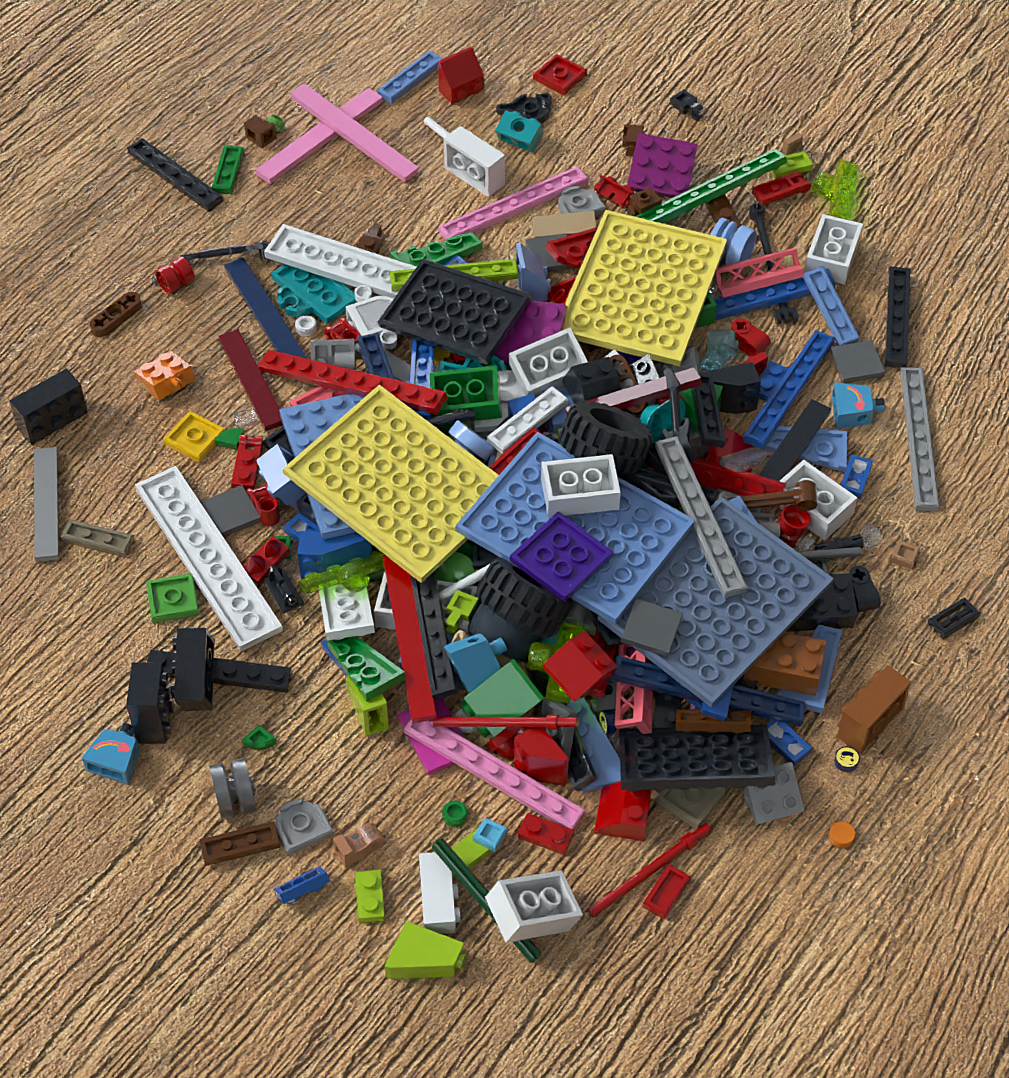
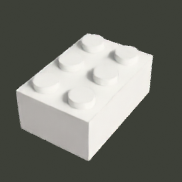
M461 126L444 138L445 169L487 197H490L505 185V155L501 151L490 146L486 141L481 140Z
M822 214L807 256L804 273L823 266L824 269H829L834 282L845 285L860 242L863 224Z
M571 328L509 353V365L525 396L534 394L535 398L552 386L555 389L564 386L562 379L571 366L588 362Z
M613 454L542 462L541 482L548 517L554 516L558 511L566 516L619 510L621 492Z
M803 460L783 477L780 482L787 483L785 491L793 490L796 483L803 480H810L816 483L817 507L807 511L811 518L808 529L823 540H826L854 514L857 497ZM781 505L779 508L783 510L788 505Z
M562 870L499 880L485 897L506 943L568 932L583 916Z

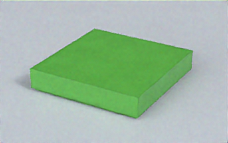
M191 573L146 581L152 623L199 615L195 584Z

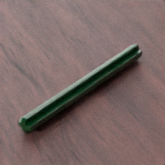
M443 838L435 841L432 845L433 851L497 924L485 899L489 893L487 888ZM530 938L513 941V944L530 963L535 962L542 954Z

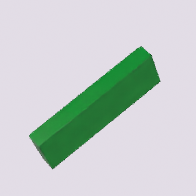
M224 145L211 187L217 193H233L244 155V147Z

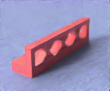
M791 248L718 267L715 278L718 293L724 298L802 278L804 270L799 265L797 249ZM792 255L794 265L785 267L780 264L785 256ZM770 260L774 263L770 271L764 272L760 269L765 261ZM745 266L754 268L748 277H743L739 274ZM730 271L734 274L730 281L721 282L720 273Z
M620 644L618 656L629 658L626 656V647H631V645ZM638 650L630 657V659L654 664ZM617 682L615 727L622 729L636 726L642 734L652 733L654 691L632 686L634 694L626 700L624 693L632 685ZM629 708H632L634 710L633 718L623 720V714Z

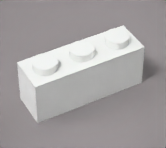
M435 852L419 853L424 928L439 934L456 933L455 923H460L459 907H454V900L458 899V885L452 884V876L455 875Z

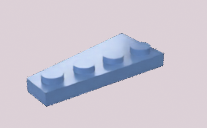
M778 426L763 450L775 452L792 427ZM819 429L799 460H805L809 463L845 472L847 468V431Z
M818 625L811 637L826 640L816 696L783 689L779 690L777 695L805 702L806 710L823 713L842 630Z
M583 697L575 703L572 699H567L568 707L577 712L576 717L579 719L577 729L598 779L582 789V793L600 790L604 786L620 782V758L585 698Z

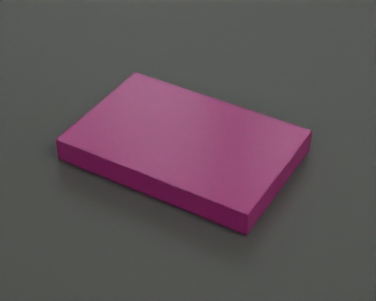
M443 698L434 700L436 717H453ZM410 709L397 714V719L403 730L412 719ZM446 727L465 738L459 727ZM406 734L428 776L455 764Z

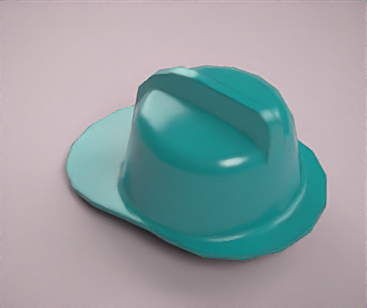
M679 399L680 416L682 422L685 416L686 407L684 402ZM670 400L662 405H649L641 414V422L645 423L652 432V443L661 439L664 428L667 430L672 429Z

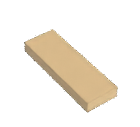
M594 211L532 217L534 238L564 233L571 235L596 227Z

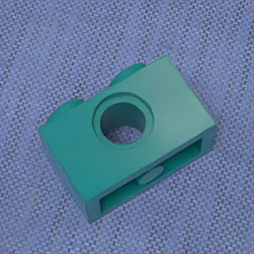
M505 110L495 129L499 140L534 153L544 134L541 123L534 118L527 119L518 112H509ZM524 128L522 131L517 132L518 129Z

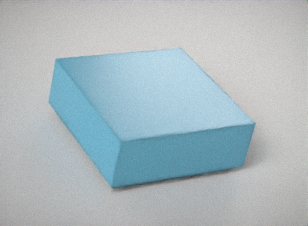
M485 817L474 834L473 841L496 852L508 833V828Z

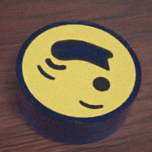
M610 709L601 710L599 714L601 728L606 735L614 734L616 727L613 711Z
M848 746L839 748L834 757L835 766L843 772L856 770L860 761V755L857 750Z

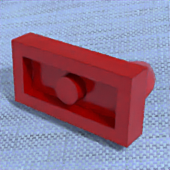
M272 535L253 556L249 557L248 562L243 568L253 581L261 585L264 582L263 578L268 576V569L273 565L278 566L291 551L289 547Z
M527 711V712H526L525 714H523L521 717H532V716H531V714ZM507 727L486 743L485 746L490 752L496 750L501 756L514 759V739L512 736L516 737L531 727Z

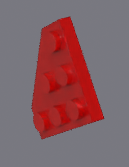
M598 227L548 241L545 248L556 262L580 269Z

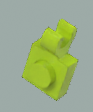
M459 590L455 592L446 608L447 614H450L446 621V625H448L447 632L455 635L462 619L469 622L479 604L477 597Z

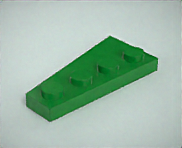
M473 232L446 238V242L442 243L428 242L427 246L416 249L415 246L408 247L407 251L398 253L397 250L391 251L390 258L416 267L422 259L443 265L456 255L463 258L483 249V245Z
M357 636L328 641L326 638L328 648L366 702L405 680V672Z

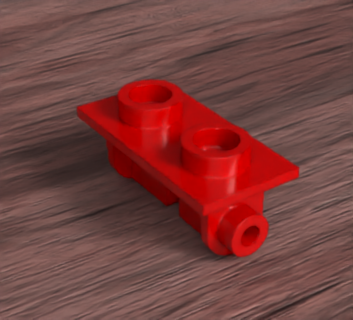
M600 174L599 177L602 182L595 185L594 190L596 193L608 200L614 194L611 201L623 208H628L630 196L634 194V190L628 185L622 186L618 184L611 176L605 177Z

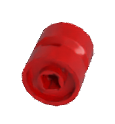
M182 256L171 261L170 266L165 265L155 270V277L160 287L167 294L178 290L180 285L185 286L195 280L192 267Z
M795 505L786 506L782 510L777 522L780 525L779 539L791 548L797 547L801 543L810 524V514L807 511L799 510Z

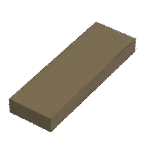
M71 519L61 535L62 542L125 558L135 540L134 535Z

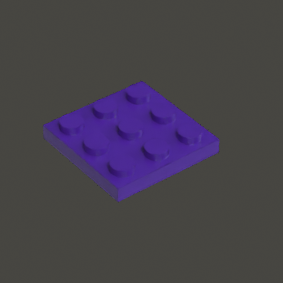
M558 511L510 555V561L565 602L613 557V551Z

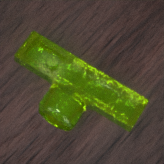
M841 158L836 163L835 176L824 171L818 173L819 177L814 179L812 192L814 195L830 200L829 216L850 221L858 165Z
M375 551L370 554V557L364 559L354 558L343 566H330L326 569L327 571L319 574L317 572L309 573L304 576V579L298 581L300 589L306 594H310L333 585H341L349 592H361L370 581V577L367 574L384 569L383 557L386 555L381 551Z
M563 622L555 645L540 642L532 643L528 656V669L547 673L542 665L566 642L583 632L584 626ZM549 675L545 699L570 704L571 698Z

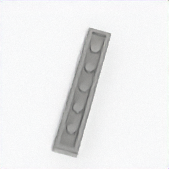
M57 447L34 449V541L36 562L59 560Z

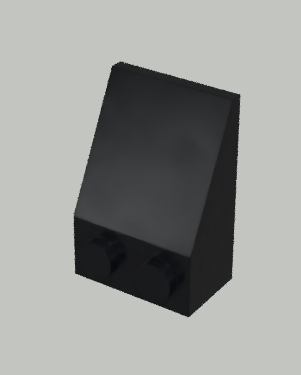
M609 357L571 366L562 379L574 404L578 401H588L622 390L619 375Z
M753 362L698 373L711 375L714 384L723 386L720 412L739 414L757 410L761 380Z

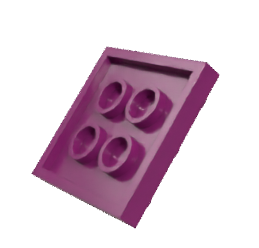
M638 133L627 185L635 192L651 187L658 196L674 198L688 191L698 144Z
M531 301L494 356L500 361L503 360L504 364L509 365V353L563 331L568 306L566 304Z

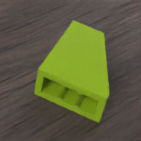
M349 676L345 677L347 692L365 736L389 729L387 702L383 694L381 693L366 702Z
M406 921L384 966L385 976L389 979L454 977L458 968L462 969L467 959V954L464 953V943Z

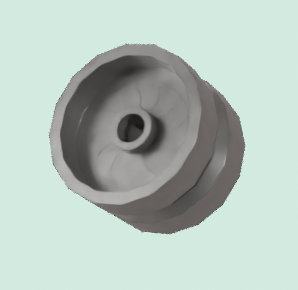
M244 757L231 760L232 777L227 776L224 764L210 765L221 820L235 816L236 812L233 803L235 800H238L240 811L244 815L256 812L253 797L255 791Z

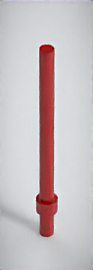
M547 715V717H437L436 720H433L434 727H547L548 730H559V727H578L579 725L578 717H559V715Z
M704 823L692 833H686L680 838V842L587 909L589 915L594 918L686 849L691 850L698 844V840L711 832L710 826Z

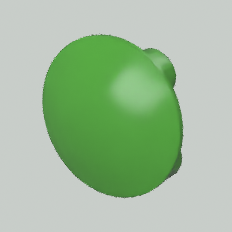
M454 552L435 570L437 580L456 583L476 572L473 568L472 558L459 552Z

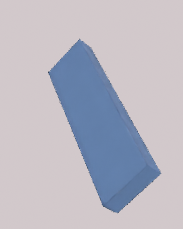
M429 50L377 89V94L392 104L437 70L438 61L443 58Z
M821 266L804 273L803 278L833 337H835L837 345L858 342L860 337L824 267Z

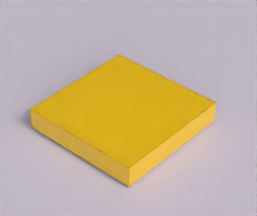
M189 411L165 436L163 443L200 463L216 445V438L226 430L204 417Z

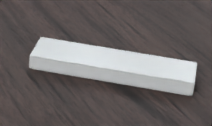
M552 386L488 435L487 442L503 455L532 427L537 429L568 404V398Z

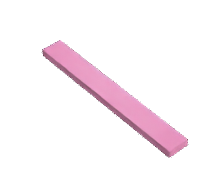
M305 83L290 93L292 100L404 183L418 173V166Z
M367 88L342 106L340 110L357 121L381 104L383 99L382 96ZM320 122L255 169L256 175L269 184L273 183L337 136L338 133L325 123Z
M578 166L438 226V232L445 240L446 238L473 232L474 234L561 196L562 192L569 187L588 184V177Z
M411 719L404 728V733L554 823L574 830L585 814V810L450 729L434 727L433 720L412 724Z

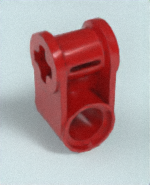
M340 318L335 325L324 328L327 340L355 339V344H357V337L360 336L359 331L352 327L344 318Z
M738 318L732 322V332L730 333L729 341L747 356L757 355L770 346L771 340L769 336L752 325L748 320Z
M268 483L253 490L251 488L247 489V495L257 510L261 523L265 526L276 525L280 520L278 502L268 492Z

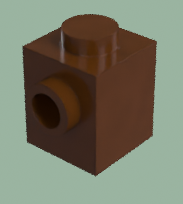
M651 187L630 196L629 213L635 217L661 204L662 199Z

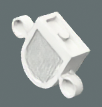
M365 285L358 286L355 289V300L357 303L346 306V320L359 331L360 336L378 333L383 348L393 349L396 347L397 337L400 334L379 327L377 322L394 298L388 296L372 297L370 287Z

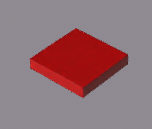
M556 54L533 74V80L564 96L587 76V69Z

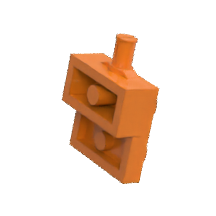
M173 352L164 353L155 361L145 363L140 369L134 371L137 379L145 384L149 393L158 400L177 390H181V388L196 380L191 365Z

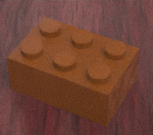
M785 632L744 674L743 681L747 682L750 680L753 682L757 680L759 685L816 696L826 640Z
M888 665L881 672L879 670L876 671L870 680V684L867 687L862 686L855 696L856 699L852 703L847 702L842 708V718L837 725L839 727L837 738L859 754H862L904 708L912 681Z

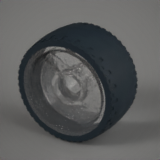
M483 603L478 607L469 625V630L473 635L482 634L489 643L501 637L507 647V651L501 654L523 663H528L532 659L544 638L532 632H527L517 625H513L508 620L491 611Z

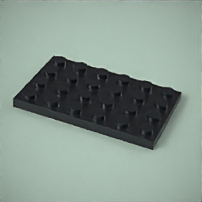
M422 259L377 322L379 327L487 365L532 298L529 293Z
M767 724L751 725V732L743 733L726 731L717 733L694 731L688 733L676 731V727L652 728V733L642 734L639 729H619L621 790L634 792L648 789L662 791L665 789L741 788L744 786L763 788L775 786V771Z

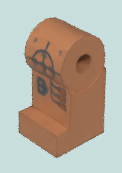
M372 822L362 825L358 830L346 836L340 834L333 838L334 852L345 868L370 855L385 842L384 837Z

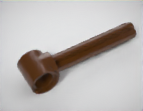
M810 480L796 483L791 491L740 496L748 509L795 504V507L802 511H810L817 507L816 483ZM736 497L727 498L726 500L729 501Z

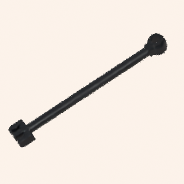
M754 203L749 209V218L756 223L764 255L772 254L763 220L766 209L763 204L758 203L756 210V203ZM769 260L766 263L770 271L774 263ZM786 302L779 303V309H774L776 324H781V317H783L784 323H789L790 316L793 323L798 322L796 308H788Z

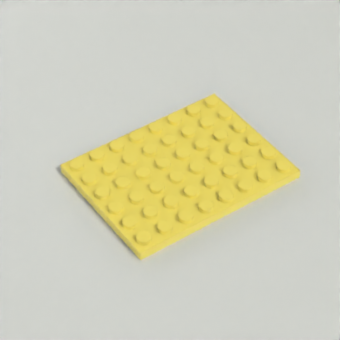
M605 210L565 304L568 306L563 330L571 328L576 340L612 350L615 349L616 351L640 357L650 354L652 360L680 367L724 253L727 239Z
M380 385L283 468L285 476L420 583L468 540L467 537L455 531V525L499 476Z

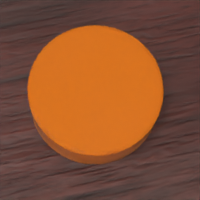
M839 821L831 826L829 840L834 846L846 848L853 843L855 830L851 824Z

